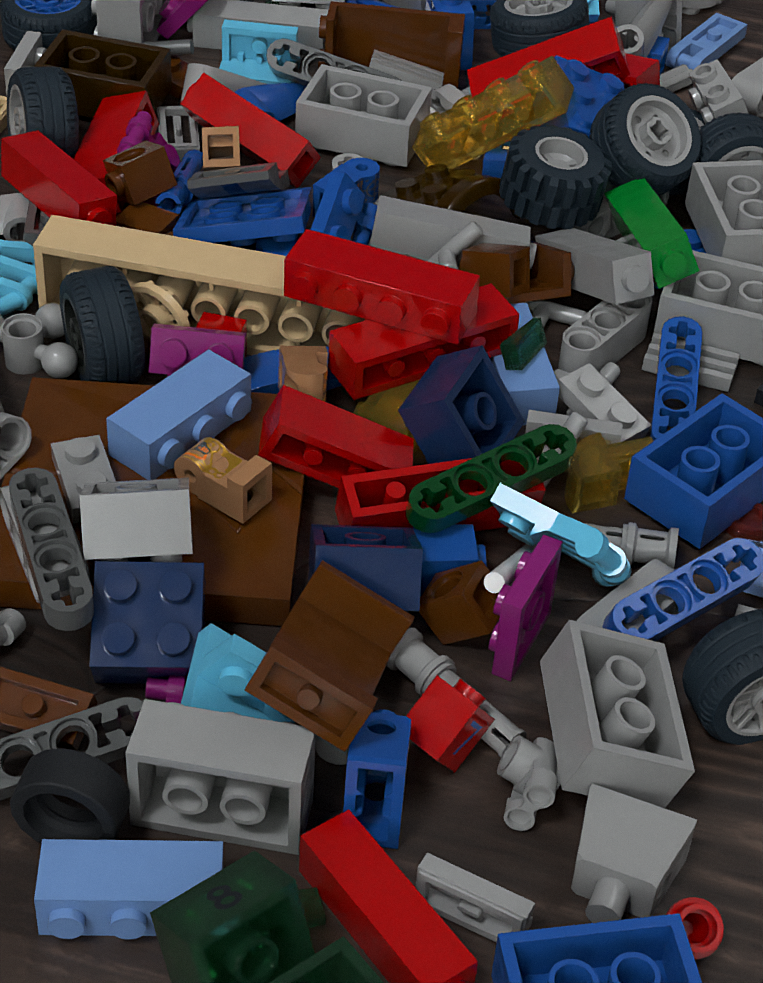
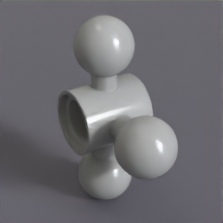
M45 304L38 309L36 315L20 313L4 319L0 314V342L3 343L5 365L8 370L16 374L25 375L38 372L43 368L49 376L57 379L67 378L75 372L78 366V355L72 346L63 342H56L46 346L44 342L45 337L56 339L65 335L60 304Z

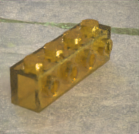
M553 56L541 62L533 60L524 65L518 74L507 80L498 78L490 83L482 93L474 97L466 95L459 99L451 109L441 114L436 111L428 115L420 123L421 128L412 148L426 167L435 164H446L449 169H454L512 140L513 136H517L519 131L523 129L530 130L532 126H540L566 113L574 86Z

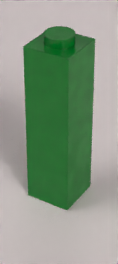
M645 178L632 180L605 192L617 229L628 245L651 252L653 281L658 289L699 272L686 232Z

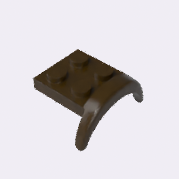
M435 164L426 167L424 173L415 178H407L396 182L395 188L381 195L463 212L470 204L481 197L494 194L501 198L499 193L501 178L476 174V171L473 169L455 170L449 169L446 164ZM510 209L512 215L517 219H520L519 216L514 214L515 210Z

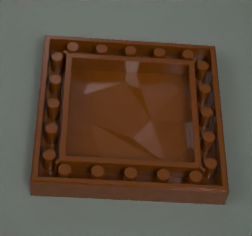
M32 377L21 418L28 422L30 426L31 443L25 454L4 475L1 487L8 486L14 474L27 468H41L51 472L57 480L70 522L83 550L81 522L73 524L52 460L51 443L100 435L116 481L147 480L109 456L106 418L154 385ZM251 392V411L243 419L234 422L214 438L223 443L230 452L247 461L258 455L263 416L277 394ZM269 461L272 463V500L244 524L198 499V496L190 492L193 554H182V562L204 563L206 579L205 621L283 625L292 608L306 475ZM174 468L168 469L166 472L161 474L156 479L177 478V476L175 475ZM247 494L248 502L252 498L249 494ZM0 505V607L42 610L41 604L35 600L5 524ZM150 556L128 557L129 562H150ZM96 559L86 560L90 574L92 591L94 588V568ZM70 595L61 597L65 606L73 605Z

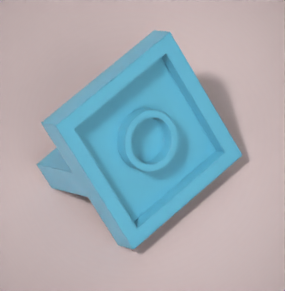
M224 19L222 25V61L219 69L265 84L295 83L275 75L269 68L266 54L270 44L278 39H290L298 42V27ZM285 50L283 55L276 54L275 57L278 59L279 66H283L286 61L296 63L299 69L300 62L291 59L288 50Z
M212 623L198 633L181 704L219 712H234L242 716L277 722L295 723L292 719L244 690L266 654L265 651L236 634L230 635Z

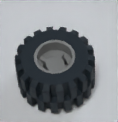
M546 125V127L532 126L530 130L523 129L519 131L517 136H513L510 142L499 184V193L501 198L505 199L504 204L509 209L515 210L514 214L520 218L530 220V223L535 225L541 224L546 226V228L556 229V227L563 229H573V226L582 227L587 225L588 221H593L600 210L611 174L612 162L608 160L609 155L604 149L599 148V144L595 140L589 139L588 135L582 132H576L567 127H556L555 125Z

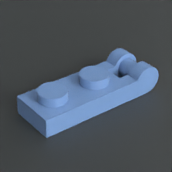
M715 13L669 50L666 66L675 68L685 64L689 69L694 70L701 64L710 63L718 59L745 37L748 24Z

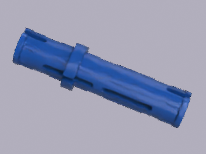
M194 149L185 153L182 162H180L174 172L177 185L162 192L157 197L155 204L159 205L156 207L180 214L182 207L190 203L194 195L188 189L187 180L196 172L204 171L203 152Z

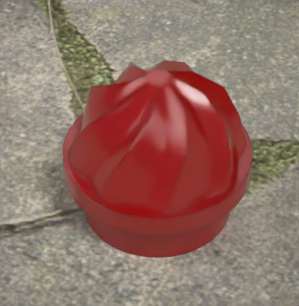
M697 897L683 898L675 902L669 908L666 915L680 913L694 959H702L714 953L721 944L724 934L723 920L717 908L709 901Z

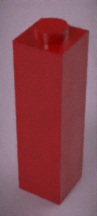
M204 72L197 82L188 88L184 99L180 103L190 117L203 127L239 126L240 152L258 164L277 162L278 171L288 170L290 185L295 188L301 185L321 158L309 140Z
M39 130L1 138V176L49 218L51 215L116 226L117 195Z
M349 809L300 835L299 872L389 983H475L478 966L477 959Z

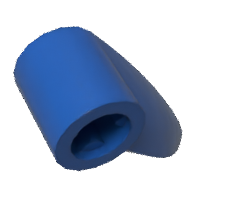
M300 83L264 84L244 87L236 90L235 93L280 121L296 113V101L306 86Z

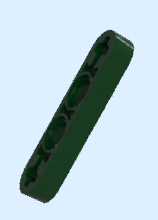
M544 425L420 482L413 487L409 494L406 506L408 522L415 529L424 533L439 532L492 507L493 504L490 500L500 483L521 493L563 473L569 468L577 448V442L573 433L560 425ZM547 445L550 450L543 452L544 446ZM559 448L561 453L559 454L555 449ZM507 460L520 463L526 472L520 476H511L506 474L499 464ZM467 479L475 480L484 487L485 492L477 496L469 495L460 489L458 483ZM422 502H425L429 507L422 509ZM440 504L438 512H435L431 508L433 506Z

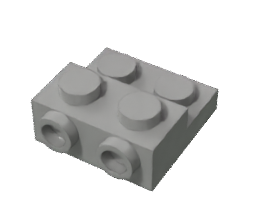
M718 59L710 63L701 64L689 72L693 88L689 89L688 93L695 110L701 112L705 125L707 122H711L712 119H717L718 116L723 117L724 114H748L744 98Z

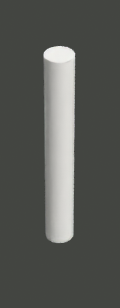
M525 544L487 574L484 578L485 588L491 593H498L504 584L509 585L515 580V571L522 554L525 551L532 553L536 545Z

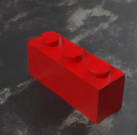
M283 385L263 416L258 456L339 488L341 476L413 466L414 438Z

